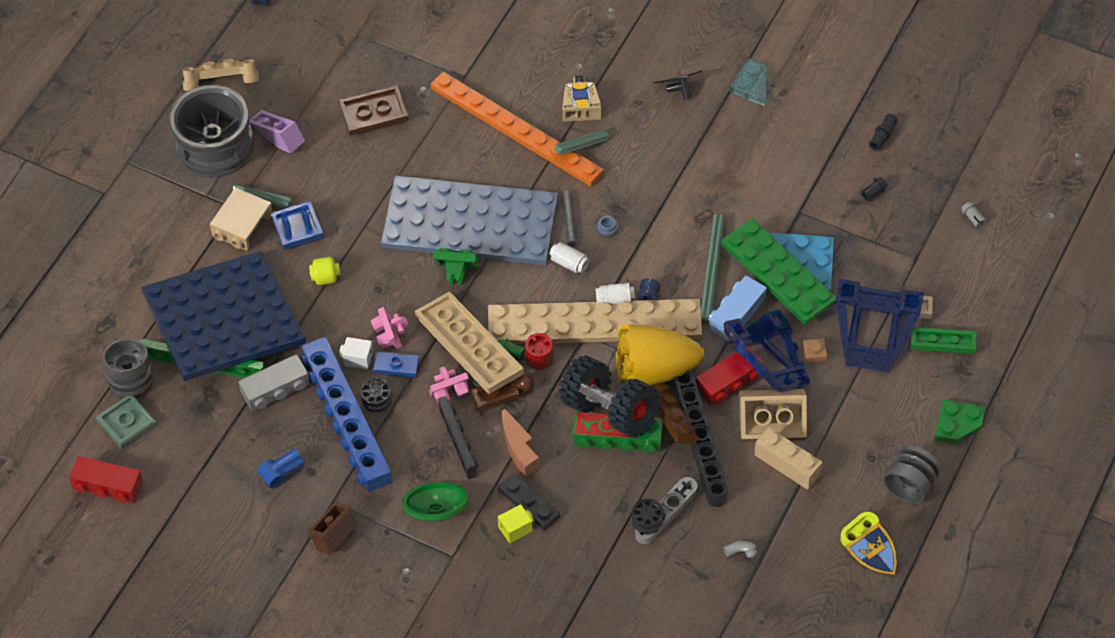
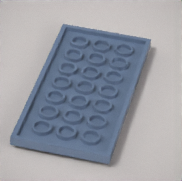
M395 176L381 240V248L434 253V250L439 251V248H450L452 252H460V250L466 249L472 250L473 254L482 259L547 265L558 193Z

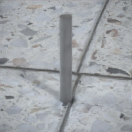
M565 190L562 194L568 245L574 246L576 245L571 192Z

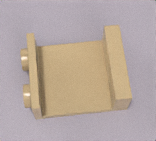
M234 188L210 223L212 236L219 241L232 244L235 248H242L248 251L250 249L248 238L261 219L270 220L271 213H273L271 202Z

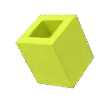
M521 504L498 516V527L509 544L533 532V516L529 510L525 511Z

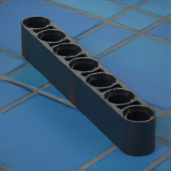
M687 370L683 375L675 376L674 391L678 404L696 435L704 437L701 439L697 438L696 443L691 444V448L707 501L713 507H721L727 500V484L694 375L690 370Z

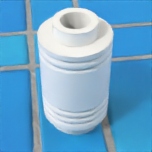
M562 242L554 244L550 250L553 262L577 274H582L588 267L589 258H587L586 254Z
M629 283L599 286L600 288H595L597 304L631 303V299H635L634 286L629 287Z

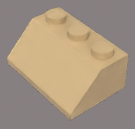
M805 389L739 391L741 439H759L768 427L785 438L807 437V396Z

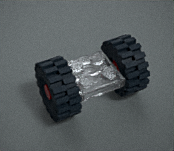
M588 355L579 356L578 360H572V365L568 364L566 367L567 372L562 374V377H564L563 381L559 382V386H562V388L558 389L559 394H561L560 400L563 401V404L582 413L595 411V406L611 411L607 414L610 419L608 421L609 424L612 425L613 429L629 437L638 438L639 435L643 436L645 435V430L649 431L651 429L650 425L655 424L656 420L654 418L659 416L660 412L657 410L661 407V403L658 402L661 399V395L658 394L659 391L655 387L638 379H629L627 383L621 384V389L617 388L615 391L617 394H615L608 387L609 384H612V379L609 378L612 376L611 371H609L610 368L605 363Z

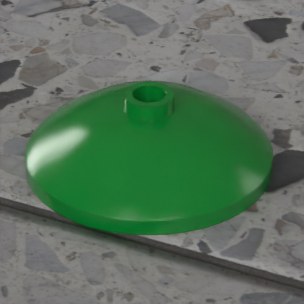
M433 482L417 486L408 491L402 499V507L407 515L416 520L442 522L460 514L467 507L469 496L467 491L457 484Z

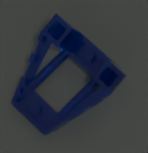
M839 279L836 307L846 366L889 373L921 314L924 292L903 289L902 293L861 287L860 282ZM846 305L854 307L849 336ZM862 310L893 315L887 350L856 345ZM901 315H909L897 341Z
M780 309L766 312L757 322L743 324L740 318L723 323L724 332L730 344L756 369L771 387L781 393L805 387L811 383L804 362L798 358L796 352L799 350L797 342H793L791 338L792 328ZM780 334L791 361L769 340ZM761 344L786 369L771 372L746 346L751 347Z

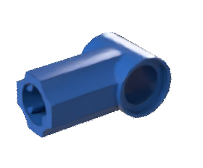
M292 449L274 461L272 459L264 461L258 467L257 472L271 489H274L285 481L286 476L303 467L304 461L298 451Z

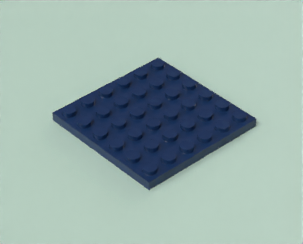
M262 251L141 287L145 300L183 381L306 343V338Z

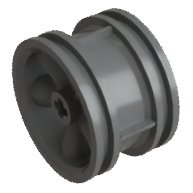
M204 85L187 91L173 105L170 113V124L175 139L177 156L180 163L189 172L206 178L224 177L238 171L248 162L253 152L254 141L247 105L237 92L220 85ZM219 120L232 122L225 129L218 126ZM202 122L205 123L206 127L202 132L193 129L196 125Z

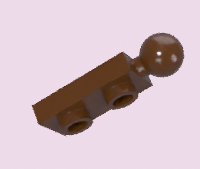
M523 375L517 382L514 383L513 380L490 394L482 387L472 389L471 394L478 410L482 411L518 399V391H531L534 387V380L529 375Z

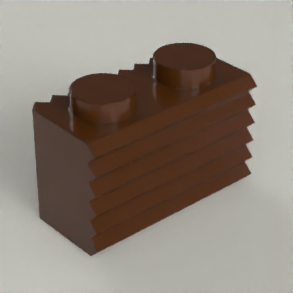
M333 502L334 505H331V508H328V511H325V514L319 517L320 520H317V523H314V526H311V529L308 530L316 549L328 555L335 552L341 542L350 536L352 530L358 525L351 508L339 502Z

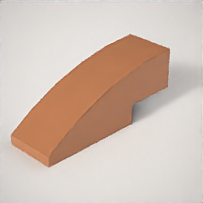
M504 409L502 411V424L506 446L517 468L527 478L539 469V457L532 450V437Z

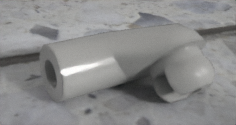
M739 540L723 547L727 557L739 552H745L748 558L758 554L755 548L757 546L749 541Z

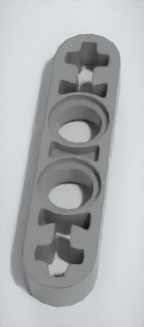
M684 477L679 480L659 501L665 516L659 531L642 536L635 529V538L639 543H651L696 496L697 482L693 478ZM684 486H685V487L691 486V490L687 489V490L683 493V491H684ZM670 499H676L680 504L677 507H671L667 502Z

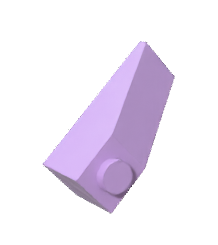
M261 110L250 119V126L283 151L294 152L305 142L296 122L264 110Z

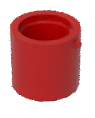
M535 333L527 338L525 342L526 364L536 370L546 369L552 364L553 342L548 335Z

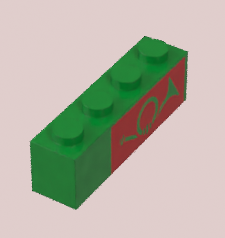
M575 412L573 446L581 448H615L625 451L644 450L645 452H660L662 418H654L656 422L654 425H650L651 429L649 431L645 430V435H639L638 438H634L613 429L612 425L608 422L610 419L607 414Z

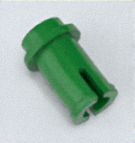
M507 338L500 339L499 343L507 352L520 361L524 355L525 348L509 342Z

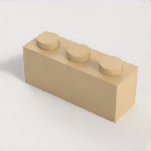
M768 427L756 441V457L807 490L820 477L822 461Z

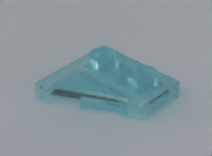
M748 59L731 84L730 92L765 106L766 66Z

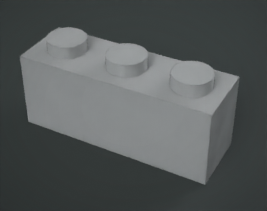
M297 354L238 381L240 392L251 411L262 409L267 404L281 400L295 391H301L310 385L308 373Z

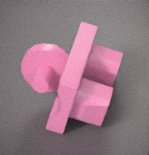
M384 307L378 309L379 316L372 319L371 323L376 332L385 329L384 333L376 337L379 345L383 349L391 345L396 349L402 347L398 333L403 334L405 332L404 328L408 325L407 319L402 316L399 317L398 313L394 314L392 318L391 314L386 313Z
M444 366L440 367V374L434 376L435 382L443 381L431 385L429 390L430 396H434L437 402L438 398L446 396L448 401H450L447 390L453 388L457 397L465 396L469 393L468 375L463 373L455 376L456 372L454 369L447 371Z

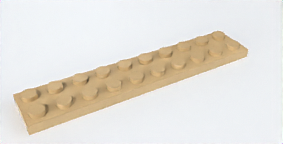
M700 299L641 300L621 304L574 302L488 305V332L498 342L501 338H507L509 342L516 345L525 344L527 338L535 333L548 335L553 343L620 342V339H617V332L621 324H641L666 328L691 339H702Z

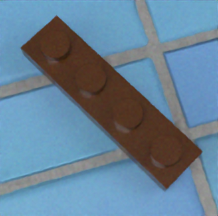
M667 383L651 385L661 395V399L658 401L661 403V407L657 411L660 412L659 414L676 443L695 444L698 436Z

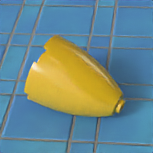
M621 324L618 328L617 339H620V342L618 343V351H616V367L619 382L627 383L629 379H638L649 385L668 382L675 379V376L683 375L687 370L691 371L700 364L701 360H704L703 347H700L699 343L678 332L641 324Z

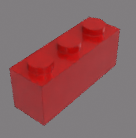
M747 345L696 377L698 391L710 406L721 403L728 395L733 392H739L749 382L757 381L763 374L764 363Z
M82 456L77 457L69 476L72 489L75 491L92 493L100 498H113L121 503H135L143 483L140 470Z

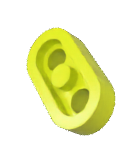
M872 512L861 513L842 529L840 537L842 545L846 546L852 542L848 538L856 539L879 522L878 517ZM869 524L871 527L867 528L864 525Z

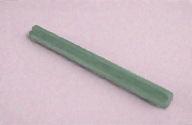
M715 214L713 218L700 313L701 321L709 322L708 318L713 311L721 240L725 216L722 214Z

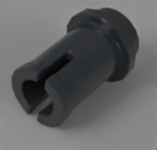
M882 177L875 178L873 183L860 191L861 196L869 202L878 193L886 191L887 183Z

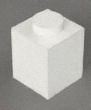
M347 337L345 345H341L339 357L343 360V366L369 370L373 355L372 341Z

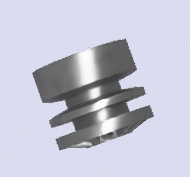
M130 338L120 339L111 343L105 349L103 364L111 391L121 396H135L143 393L150 387L153 381V374L149 363L148 350L142 342Z
M905 445L900 448L893 464L889 466L884 474L883 483L895 497L911 504H919L924 501L931 485L934 484L939 476L941 466L938 460L928 451L914 445Z

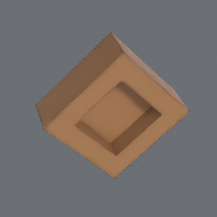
M824 338L803 340L802 346L806 363L827 361Z

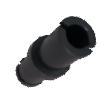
M887 114L881 125L876 127L875 134L869 141L871 149L875 151L880 150L884 141L891 136V131L898 122L895 115Z

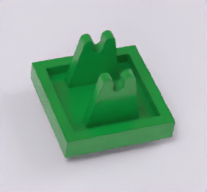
M439 248V251L434 250L433 260L436 265L446 267L447 280L450 284H453L455 279L458 285H461L466 268L479 269L480 261L477 255L473 254L472 250L462 249L460 252H452L450 248Z

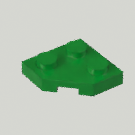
M942 399L935 440L957 444L969 434H975L980 431L985 407Z

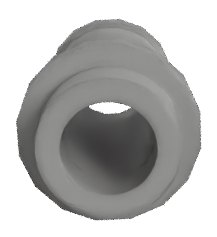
M969 201L962 206V214L967 216L976 228H980L983 226L980 222L985 224L987 219L978 211L977 205Z

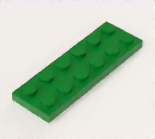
M751 218L721 240V245L763 286L767 287V290L805 326L837 303V297L754 218Z

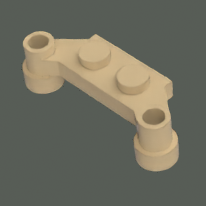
M226 59L222 63L205 62L197 68L188 67L183 69V89L189 91L199 87L200 79L237 74L243 75L245 83H254L259 81V73L256 70L255 60L253 59L243 62L235 61L234 59Z

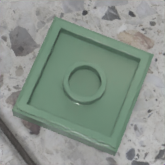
M134 396L124 397L96 416L97 422L121 449L157 425L154 418Z

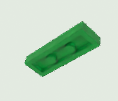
M912 327L911 350L975 354L976 331Z

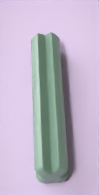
M601 129L557 143L555 152L558 155H563L607 141L608 132L605 129Z
M234 185L232 189L233 191L234 188H238L269 201L272 206L286 209L292 203L291 197L240 185Z

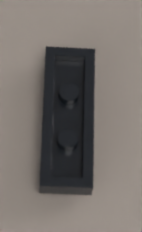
M514 472L498 485V491L515 506L521 504L525 511L529 510L534 522L544 531L560 518V512Z

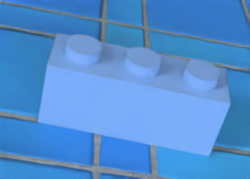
M745 276L741 282L737 281L729 296L726 295L722 299L720 307L711 312L708 321H710L709 331L731 342L766 300L767 287L748 276Z

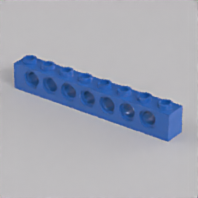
M326 337L303 345V354L300 355L304 367L308 366L310 370L308 375L311 383H316L318 387L316 392L320 401H325V412L328 418L332 416L334 420L332 422L333 429L336 434L340 433L342 437L340 442L343 450L348 451L350 454L348 459L353 469L357 468L358 474L356 475L360 485H365L367 492H371L391 484V471Z

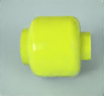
M332 257L314 259L312 265H309L311 281H315L317 285L333 284L337 281V276L341 275L340 265L335 263Z

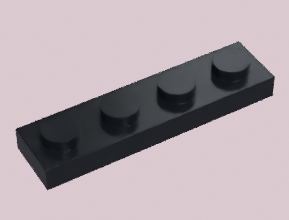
M446 396L438 398L439 411L468 480L476 477L477 459L475 455L471 456L469 452L471 446L468 438H463V426L460 420L456 421L454 404L449 403Z

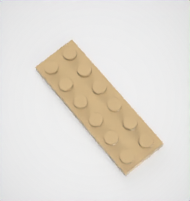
M450 291L415 311V317L488 394L524 374V368Z

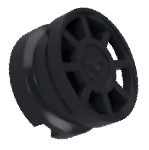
M371 378L363 383L360 391L363 406L371 412L386 410L387 406L392 402L389 383L382 378Z
M645 498L639 500L633 506L632 524L638 532L653 534L659 531V528L663 525V508L658 501Z

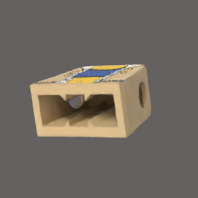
M575 76L573 83L565 85L562 106L563 122L601 119V103L595 84L593 82H585L584 76Z

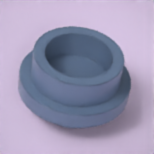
M604 216L598 221L597 229L600 234L610 236L617 232L618 223L612 216Z

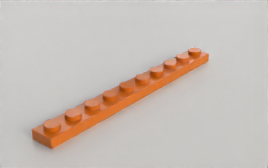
M442 72L431 83L433 91L588 186L592 187L603 175V168L575 151L558 155L555 152L556 144L560 142L447 73Z

